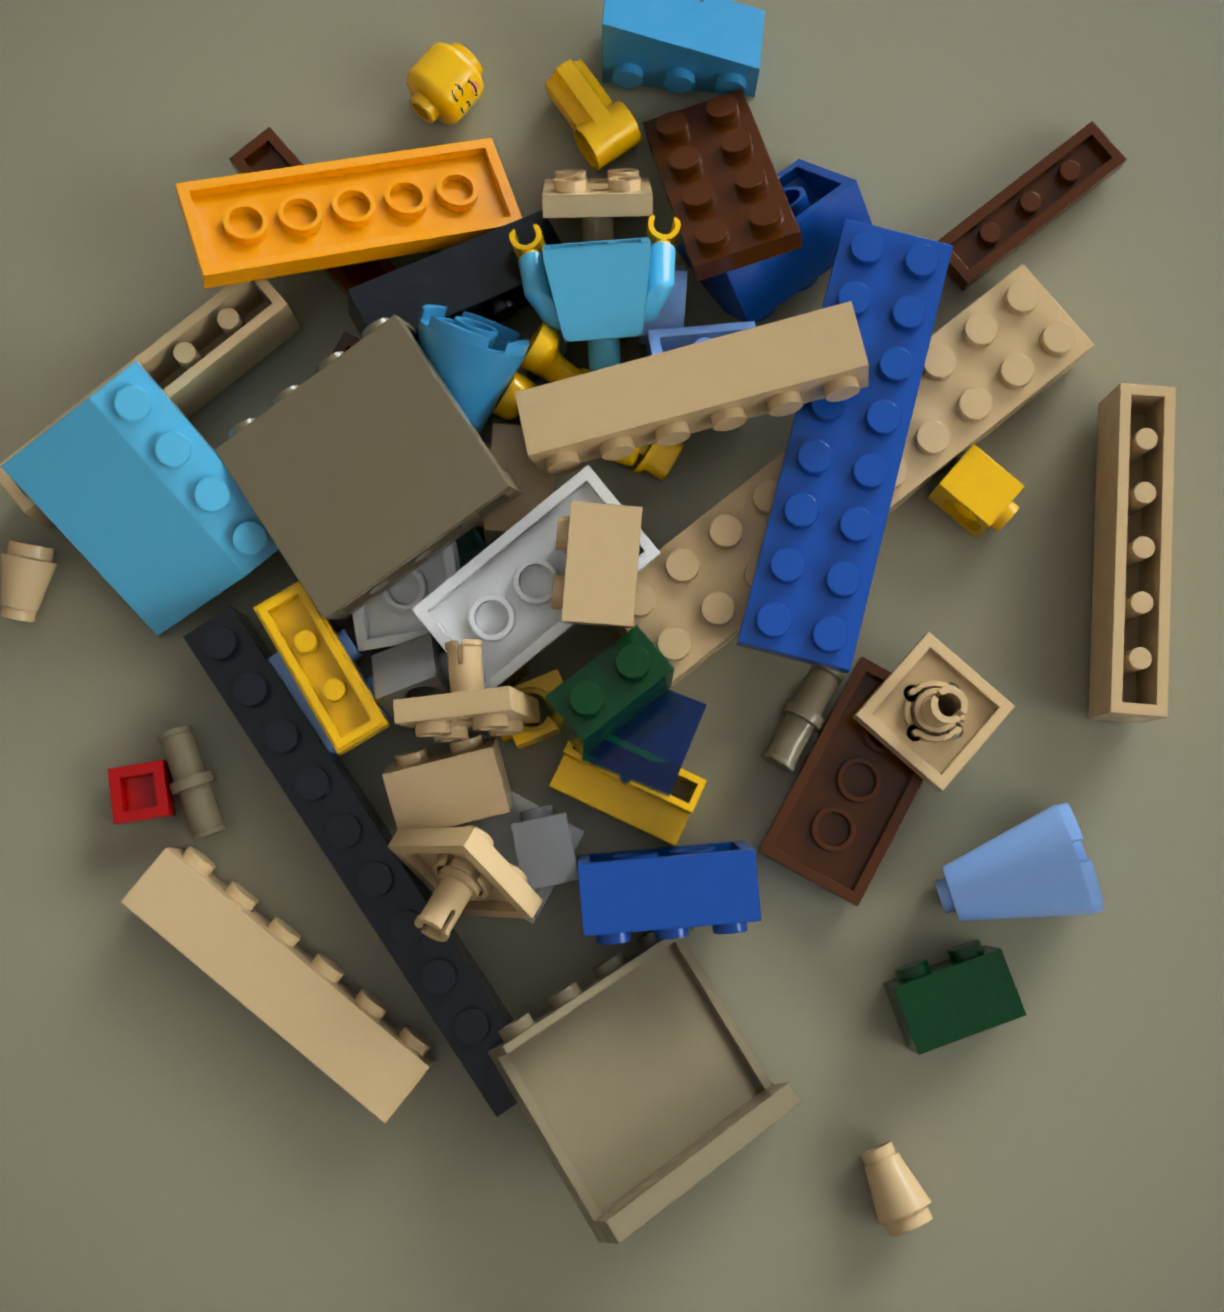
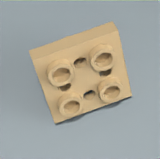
M632 168L607 170V178H586V170L581 169L555 171V179H545L542 193L543 218H582V242L614 240V217L653 215V192L649 177H639V170Z
M928 632L923 635L852 718L937 792H941L1015 708V705L934 635ZM907 686L914 687L907 692L908 696H914L918 693L913 702L908 701L904 697V689ZM955 724L958 725V727H954L952 730H950V731L947 733V731H948L950 728H952ZM911 725L919 728L911 731L913 737L920 738L918 741H912L907 736V729ZM960 733V735H959V737H958L957 739H952V737H953L954 735H957V734Z
M461 639V645H458V641L452 640L445 643L450 693L393 700L394 724L415 729L416 737H434V742L439 743L468 740V730L489 731L490 736L517 735L524 733L523 724L541 722L539 699L511 686L485 689L482 640Z
M475 826L399 828L387 846L433 892L421 914L415 919L414 924L417 928L423 927L421 932L436 941L446 942L451 935L450 932L460 916L533 919L543 899L527 883L525 873L518 867L508 863L493 847V839L486 832Z

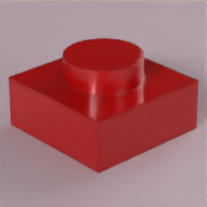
M166 760L107 769L114 824L123 825L176 816L174 796H172L169 788L172 778Z

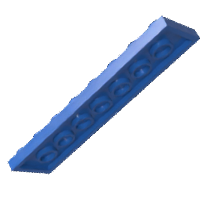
M845 218L821 309L852 301L869 363V387L861 388L858 394L843 401L829 402L824 398L805 403L800 410L795 412L736 645L846 674L851 670L953 245Z

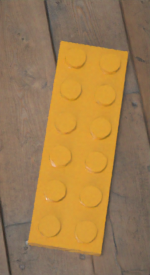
M492 138L175 183L177 200L205 289L447 249L522 218Z

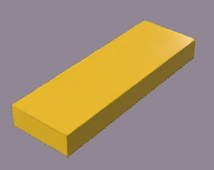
M300 581L253 607L337 754L343 755L390 727L389 722L328 619H323Z

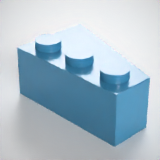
M605 0L602 19V82L614 83L626 89H633L639 86L659 87L678 94L700 91L724 95L742 89L745 96L755 97L760 70L765 11L731 0Z

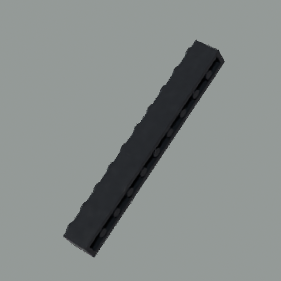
M230 605L183 636V638L496 1117L500 1116L517 1104L487 1051L503 1041L498 1031L514 1021V1019L454 929L451 930V935L446 942H440L424 935L421 932L423 927L417 928L415 926V919L421 914L432 895L424 883L387 847L393 836L340 756L328 751L269 662L268 658L273 655L249 618Z

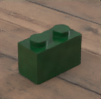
M636 625L545 696L547 714L584 757L670 689L674 667Z
M972 940L948 949L947 953L950 959L929 966L927 959H921L902 965L894 970L897 978L884 982L883 985L908 1049L920 1055L1026 1016L1001 948L988 945L981 946L979 940Z

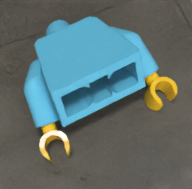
M655 215L650 216L645 237L546 245L539 225L533 224L536 233L535 240L528 245L519 244L515 229L509 233L511 245L517 258H519L518 265L525 298L547 326L562 331L564 341H587L589 370L595 371L621 364L620 338L642 336L644 324L657 319L675 284L676 250L674 246L676 245L681 227L678 218H673L671 233L661 234L654 228Z

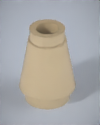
M15 540L8 541L7 552H0L1 617L35 622L36 613L39 611L58 564L53 562L55 548Z
M892 1141L878 1145L860 1155L865 1164L864 1169L879 1225H886L891 1237L912 1231L933 1219L927 1206L932 1202L900 1154L896 1152Z

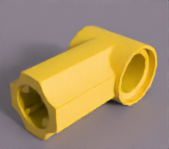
M569 59L555 68L552 76L545 82L546 93L572 127L574 139L580 152L594 170L603 168L641 143L640 129L629 109L620 100L613 103L582 59L578 61Z

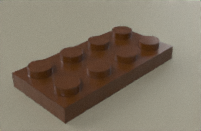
M742 89L718 95L711 100L678 111L668 112L660 117L643 122L646 139L673 216L680 220L681 227L679 233L697 282L803 247L800 228Z
M860 657L856 662L756 851L854 906H859L923 782L919 775L852 718L891 673L864 657ZM907 686L904 689V697L908 701L913 702L918 693L914 696H908L907 692L914 687ZM911 725L907 729V736L912 741H918L920 738L913 737L911 731L919 728Z

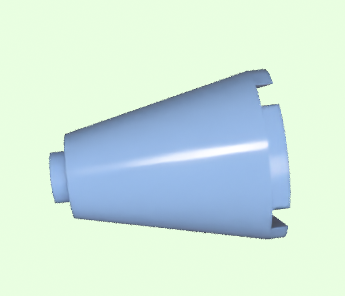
M1068 802L1052 805L942 866L945 878L935 880V884L944 912L948 913L956 910L959 921L1093 915V913L1103 911L1104 902L1091 858L1088 859L1081 842L1084 839Z

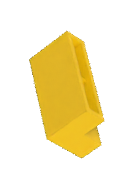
M611 735L584 757L568 740L563 751V758L549 787L667 844L676 846L707 780Z

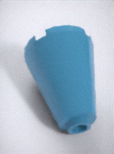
M426 304L422 306L419 315L417 342L477 433L480 434L525 359L531 342L528 339L518 341L519 332L482 316L464 311L462 317L456 316L455 319L445 317L448 307Z

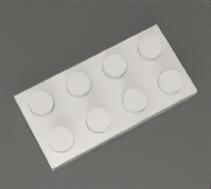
M589 465L584 467L411 609L444 650L445 643L452 640L458 641V645H461V639L482 640L485 689L499 687L575 625L561 621L562 610L551 609L554 574L565 575L567 555L566 551H556L558 516H570L571 501L621 505ZM642 529L640 534L638 572L660 555V551Z

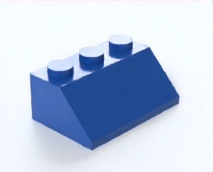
M801 159L796 160L777 174L800 228L803 247L701 280L700 282L724 312L742 322L755 321L756 323L769 318L779 305L797 292L804 291L813 286L819 276L832 268L845 218L873 225L855 179ZM682 242L676 246V249L681 258L692 270L689 258L687 256L684 244Z
M743 840L579 854L578 876L583 936L596 935L597 944L607 945L631 941V932L654 930L655 939L684 938L689 936V927L712 925L714 934H735L748 931L747 922L761 921L755 849Z

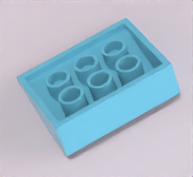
M137 359L1 465L2 469L157 636L247 576L279 550L218 454Z

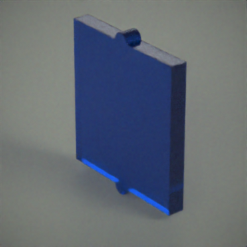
M668 689L583 756L582 762L619 776L620 782L624 785L634 782L670 797L707 704Z

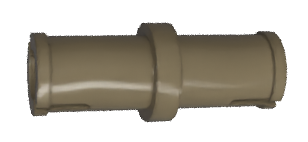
M815 665L810 666L811 669L793 701L787 700L781 710L784 718L767 749L761 755L764 760L783 771L793 773L796 768L795 765L813 732L819 733L825 723L822 715L839 684L844 679V675L841 672Z
M185 725L161 733L156 737L161 744L173 779V783L169 784L172 796H179L192 832V839L197 841L225 831L228 828L224 824L211 783L216 781L213 771H206L192 733V726Z

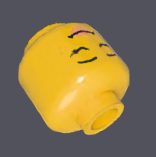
M439 42L430 46L407 73L406 85L412 95L409 104L413 111L429 124H433L435 120L447 125L460 122L483 94L484 84L481 78L483 68L480 62L466 47L457 42H453L450 45Z

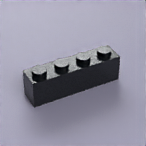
M543 210L347 289L349 315L360 336L363 330L374 321L397 315L414 327L417 332L414 336L416 341L418 338L419 315L422 306L426 304L448 307L445 317L455 319L456 316L462 317L463 312L466 311L498 323L505 322L513 317L518 309L530 305L524 295L518 265L519 258H517L513 250L509 233L515 229L519 244L528 245L535 240L536 233L533 224H537L542 231L546 245L562 243L549 219L543 218Z

